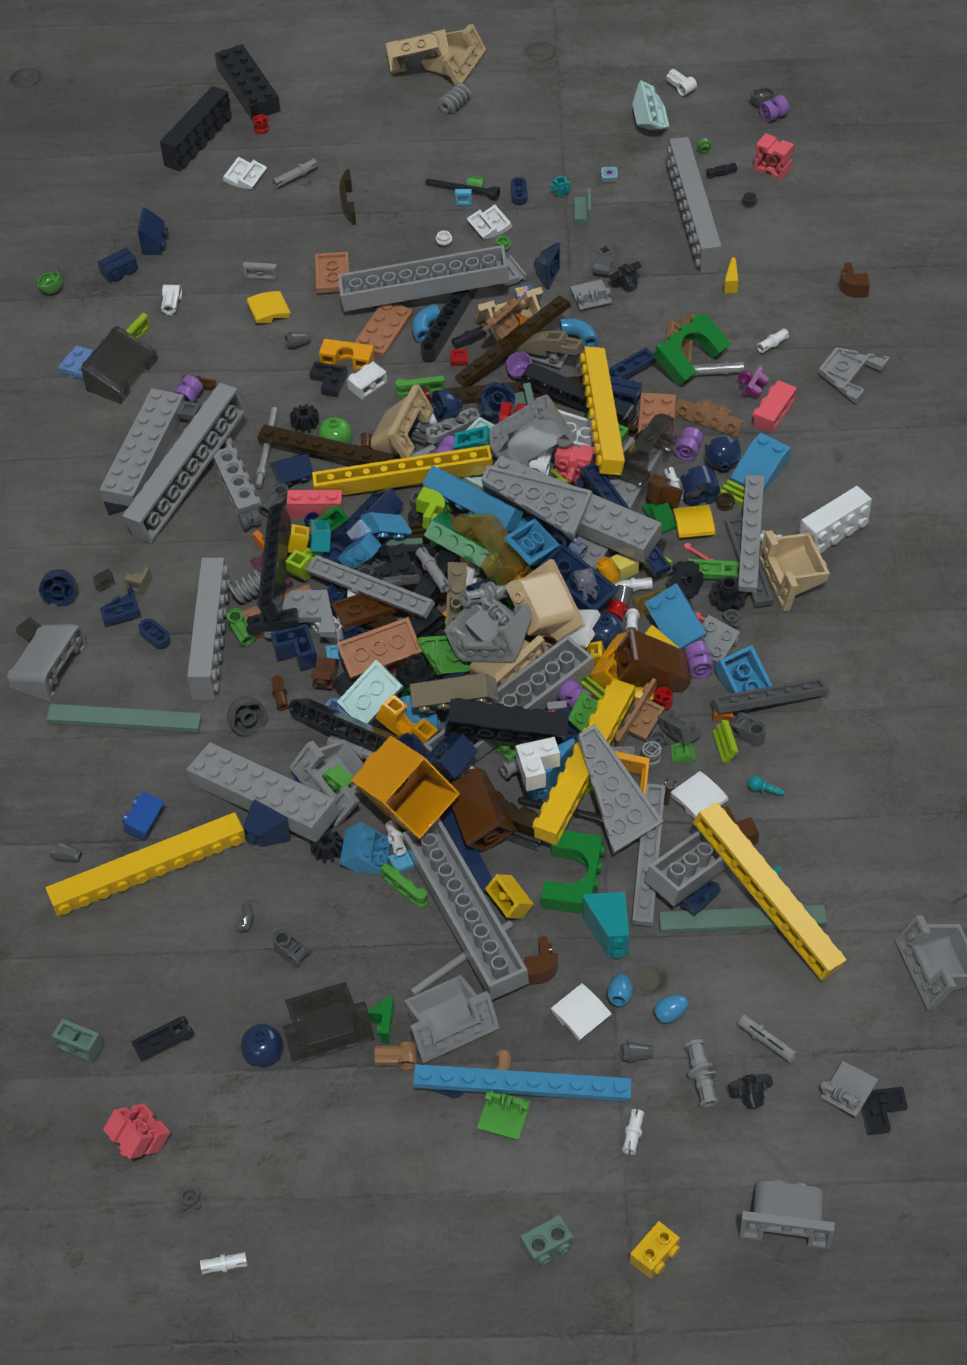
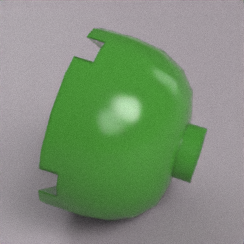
M327 418L318 428V437L351 444L353 441L351 426L343 418Z

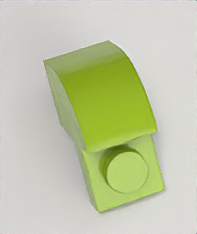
M423 486L416 499V511L424 514V529L428 528L431 520L441 511L445 513V500L438 491Z
M308 547L303 552L295 549L285 561L286 570L289 574L307 581L313 575L309 574L306 569L315 555L322 557V554H316Z

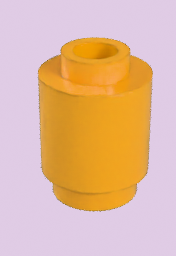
M608 557L600 558L596 564L598 572L613 584L619 581V573L614 560Z

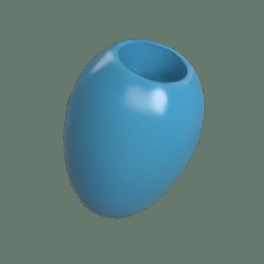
M618 974L609 984L608 998L615 1006L626 1005L633 995L632 982L627 975Z
M683 995L667 996L657 1002L654 1011L661 1023H671L679 1019L686 1012L689 1002Z

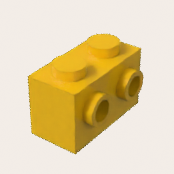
M496 874L485 888L507 918L523 919L534 905L512 875Z
M658 1221L630 1253V1263L648 1278L652 1279L655 1274L659 1275L666 1267L665 1263L670 1257L673 1259L680 1251V1237Z

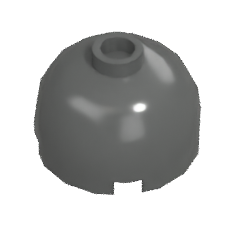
M249 696L235 699L227 711L228 723L235 732L242 736H249L258 732L256 729L260 726L263 727L267 719V711L262 703Z

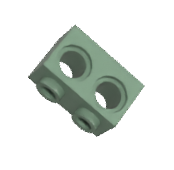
M65 1019L60 1021L52 1034V1039L57 1049L91 1063L95 1061L104 1046L99 1033Z
M560 1215L520 1236L521 1247L534 1267L546 1265L554 1256L566 1254L573 1246V1236ZM555 1235H561L563 1239L554 1240L552 1237ZM542 1246L544 1249L535 1251L533 1247Z

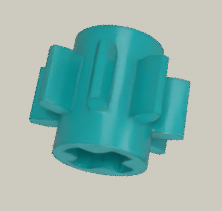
M558 176L555 180H552L551 191H555V195L563 197L570 193L571 182H567V178Z

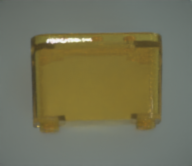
M459 514L449 521L457 532L462 533L468 538L478 539L483 543L490 555L483 560L482 568L488 578L497 585H505L516 580L529 569V564L504 539L509 533L494 514Z

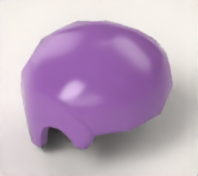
M515 352L506 360L508 373L514 379H520L528 364L532 363L530 356L525 352Z

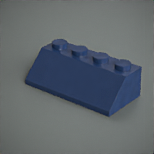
M392 488L373 493L331 535L330 541L345 549L361 538V515L369 512L398 515L404 503Z
M561 544L539 565L541 566L549 559H554L577 608L580 610L604 612L619 590L617 586L564 544Z

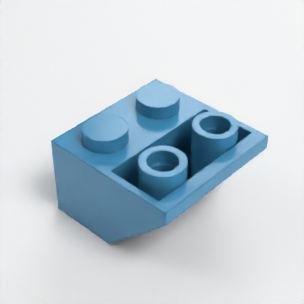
M374 512L361 515V537L371 532L377 540L380 538L386 542V540L404 539V536L412 534V530L402 515Z
M363 822L345 829L340 864L354 872L381 874L380 867L387 863L390 849L387 836Z

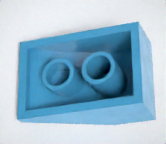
M760 432L751 442L731 475L730 480L745 487L746 475L764 476V492L790 462L791 447Z
M535 518L504 538L529 565H540L560 546Z
M677 583L645 602L660 631L680 649L686 648L707 635L686 595Z
M753 645L713 664L720 681L729 693L773 686ZM750 708V709H747V710H742V711L745 713V712H747V711H749V710H751V709H753V708Z
M573 738L557 745L560 752V766L545 770L546 787L526 791L531 799H544L549 795L551 788L556 787L559 773L564 772L567 758L573 755V748L575 746ZM522 779V786H523L524 789L526 790L525 785H524V782H523V779Z

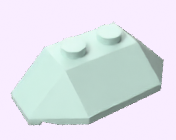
M640 81L632 103L637 125L648 130L668 129L669 122L665 106L660 97L655 93L654 86Z

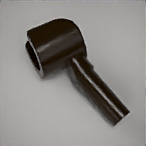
M636 416L633 423H628L627 426L629 428L628 434L633 437L638 432L636 425L639 421V416Z
M668 778L664 781L666 788L664 805H669L670 792L676 787V780H674L672 787L667 785Z

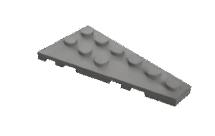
M487 465L481 479L483 485L572 538H575L592 497L591 490Z
M594 724L579 733L577 737L612 853L615 854L661 825L663 820Z

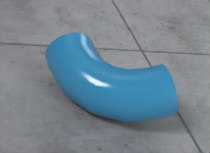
M436 304L421 309L414 317L412 331L416 341H423L429 331V325L439 315L440 311Z
M575 318L559 320L560 331H565L567 335L583 340L584 346L595 347L599 343L594 328L585 321Z
M411 696L399 698L408 705L406 715L412 723L417 724L424 718L435 726L438 732L441 731L438 713L425 714V712H419L418 709L412 708Z

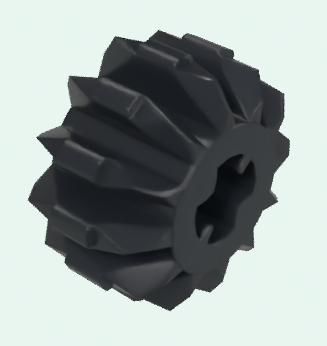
M307 403L304 406L299 404L298 408L293 407V411L290 412V423L296 431L301 430L302 433L304 431L310 432L311 429H316V426L319 424V412L313 405L308 407Z
M329 828L317 842L310 840L311 854L315 855L317 861L322 859L326 863L327 860L333 862L334 857L340 858L343 838L339 836L337 831L332 833Z

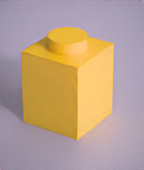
M291 525L288 552L293 553L295 549L303 552L307 548L310 527Z

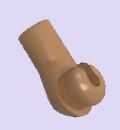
M499 1050L496 1053L498 1066L495 1069L510 1070L511 1054L507 1050Z

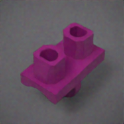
M760 365L753 376L750 370L739 373L738 379L740 384L747 385L741 395L742 397L746 398L749 394L757 399L762 391L761 387H764L769 377L761 373L764 368Z

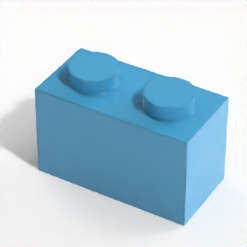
M368 532L347 546L337 559L342 565L355 569L370 559L382 545L371 532Z

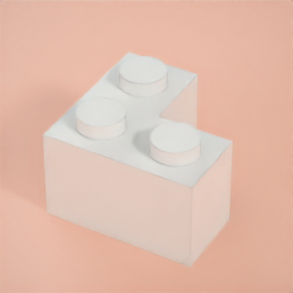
M555 737L516 745V760L526 791L546 787L545 770L560 766V752Z

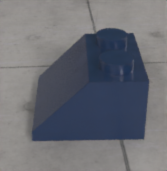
M142 208L137 230L142 255H162L163 249L166 248L165 238L168 237V227H165L163 219L147 208Z
M306 453L269 463L277 483H285L287 486L293 484V480L300 479V482L309 480L313 472L309 455Z
M464 734L441 737L425 758L446 780L457 779L463 773L464 767L474 760L473 756L478 750Z

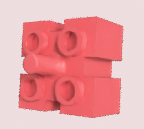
M765 133L756 144L755 154L758 156L755 159L754 169L765 174L767 171L771 172V176L783 180L792 169L793 159L790 157L793 155L794 144L785 140L779 142L777 137Z
M574 443L569 447L558 446L555 453V471L567 479L568 483L575 482L576 484L578 477L584 478L580 473V468L594 462V447L581 445L579 448L574 447ZM585 480V487L589 488L590 485Z
M144 1103L133 1105L130 1111L127 1107L115 1109L103 1129L111 1141L121 1144L119 1146L121 1149L120 1154L125 1157L127 1156L129 1159L141 1157L143 1154L149 1155L160 1152L171 1133L161 1121H156L153 1118L155 1114Z

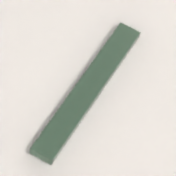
M50 704L47 715V723L194 733H199L202 720L201 713Z
M825 905L804 906L809 915L816 920L819 927H826ZM763 908L699 910L697 913L692 911L659 912L661 933L778 929Z

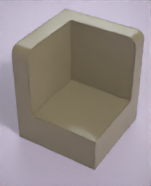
M145 567L142 574H126L124 578L126 590L133 588L134 593L144 595L152 580V575L149 567Z

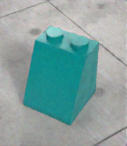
M625 892L583 894L584 921L607 957L619 959L629 956V927Z

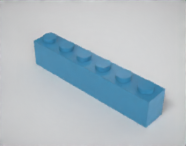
M433 465L423 483L427 488L438 491L445 501L449 503L454 501L456 507L462 510L467 508L470 510L469 514L477 518L479 515L482 516V521L490 525L495 523L497 525L496 528L505 533L507 530L512 532L516 530L524 513Z

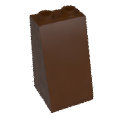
M629 629L615 651L620 681L645 686L647 682L650 683L652 678L657 679V688L667 687L671 691L681 693L691 682L688 660L684 650L637 630Z
M478 767L472 768L466 772L465 776L455 779L450 783L460 793L451 805L467 846L485 852L517 831L485 770Z

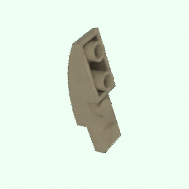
M543 331L534 334L515 351L539 356H547L550 351L578 355L584 343L581 339L568 338L565 331Z
M448 562V582L451 584V589L447 592L446 628L465 608L461 604L460 593L462 590H466L467 563Z

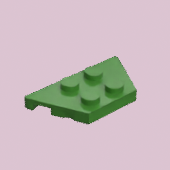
M447 635L416 639L437 675L470 672L469 667L472 662L462 661L455 655Z

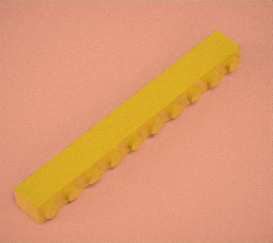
M584 346L583 353H580L579 363L582 364L581 374L584 375V395L587 397L586 407L589 408L588 419H591L592 442H595L596 466L599 467V473L621 475L625 460L605 348Z
M490 445L312 472L314 490H342V495L420 484L424 483L432 465L458 478L484 474L487 465L493 466Z
M613 679L611 684L606 686L603 699H599L596 712L591 714L588 722L589 725L583 731L595 724L610 745L635 698V686ZM576 742L573 748L572 757H568L566 760L564 772H560L558 775L556 787L551 788L549 800L543 803L541 815L539 818H535L532 825L535 838L556 846L591 781L578 742Z
M718 802L699 811L693 821L694 825L822 981L839 971L847 961L843 953L832 943L829 936L823 932L816 920L809 915L802 903L791 893L789 887L782 882L777 873L765 861L764 857L754 848L751 841L741 832L738 825L727 815V812Z
M234 812L45 888L56 916L65 915L72 910L88 906L90 903L100 899H106L112 894L125 891L137 884H143L157 876H163L172 870L183 868L192 862L201 861L212 854H218L232 846H238L246 841L244 829Z

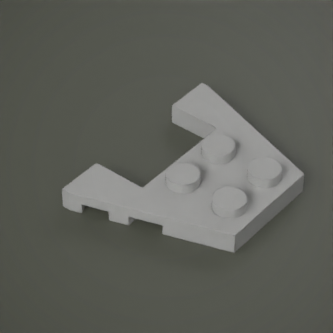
M836 347L819 368V374L857 404L864 395L865 389L851 382L865 365L882 372L889 363L890 357H875V354L872 353L863 355L858 354V351Z
M291 590L282 603L281 610L297 608L299 612L298 623L321 622L318 632L320 637H337L327 590ZM284 628L264 631L265 638H271V632L283 630Z

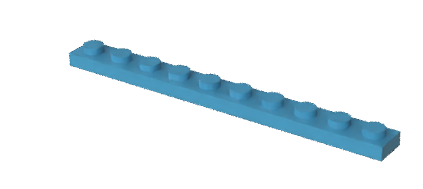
M415 1064L413 1088L470 1092H491L494 1090L495 1093L624 1102H630L631 1078Z

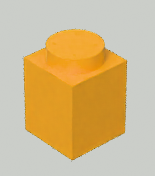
M392 736L366 759L362 768L351 779L387 817L419 839L460 794L424 756Z

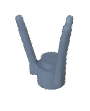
M562 532L572 541L569 549L580 558H583L588 550V546Z

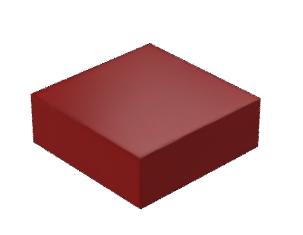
M468 349L450 350L451 366H468Z

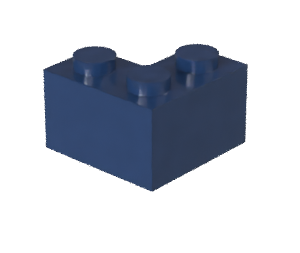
M307 624L271 632L272 645L277 661L296 656L300 670L316 667L317 654Z

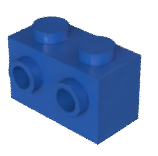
M143 791L140 797H135L132 803L133 809L130 813L127 812L122 823H124L123 831L145 841L163 810L164 801Z

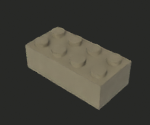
M486 673L410 684L412 708L418 709L419 712H425V714H435L436 710L440 709L447 712L450 699L463 698L471 702L483 701L486 704L498 701L496 678Z

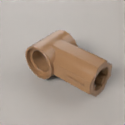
M402 1042L398 1046H375V1066H398L401 1069L410 1070L414 1069L415 1064H417V1048L413 1042Z

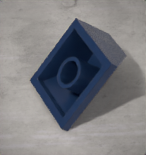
M558 242L541 251L539 257H536L534 261L536 275L548 290L560 270V243Z
M254 800L243 825L246 841L260 847L289 842L291 835L288 818L261 802Z

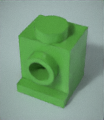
M338 764L332 769L328 768L322 775L326 783L337 795L342 788L349 786L351 789L353 786L351 781L353 777Z

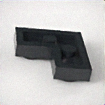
M314 362L309 374L311 379L324 381L321 386L322 394L338 396L348 369L344 366Z
M404 543L386 548L391 563L374 568L376 577L380 580H383V577L399 576V574H415Z
M903 1086L872 1090L862 1107L868 1135L890 1133L891 1128L887 1112L907 1110L908 1105Z

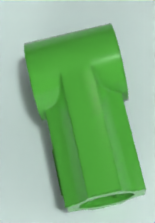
M238 608L229 610L227 612L229 630L234 633L241 646L252 644L256 638L254 634L246 632L248 624L243 612Z

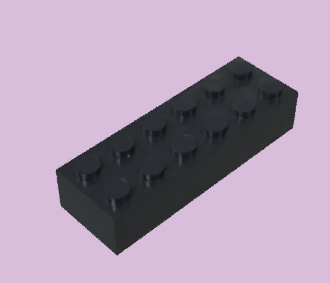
M243 44L214 53L218 71L252 121L256 115L263 114L268 116L281 111L279 96Z
M212 86L160 140L165 167L180 172L206 143L214 137L219 129L230 120L232 112L228 91Z
M463 698L450 699L447 709L444 736L464 734L467 739L509 745H520L555 737L556 743L559 745L565 742L567 738L569 715L563 714L560 711L546 712L538 708L531 710L524 709L522 706L508 707L501 703L486 704L483 701L471 702Z

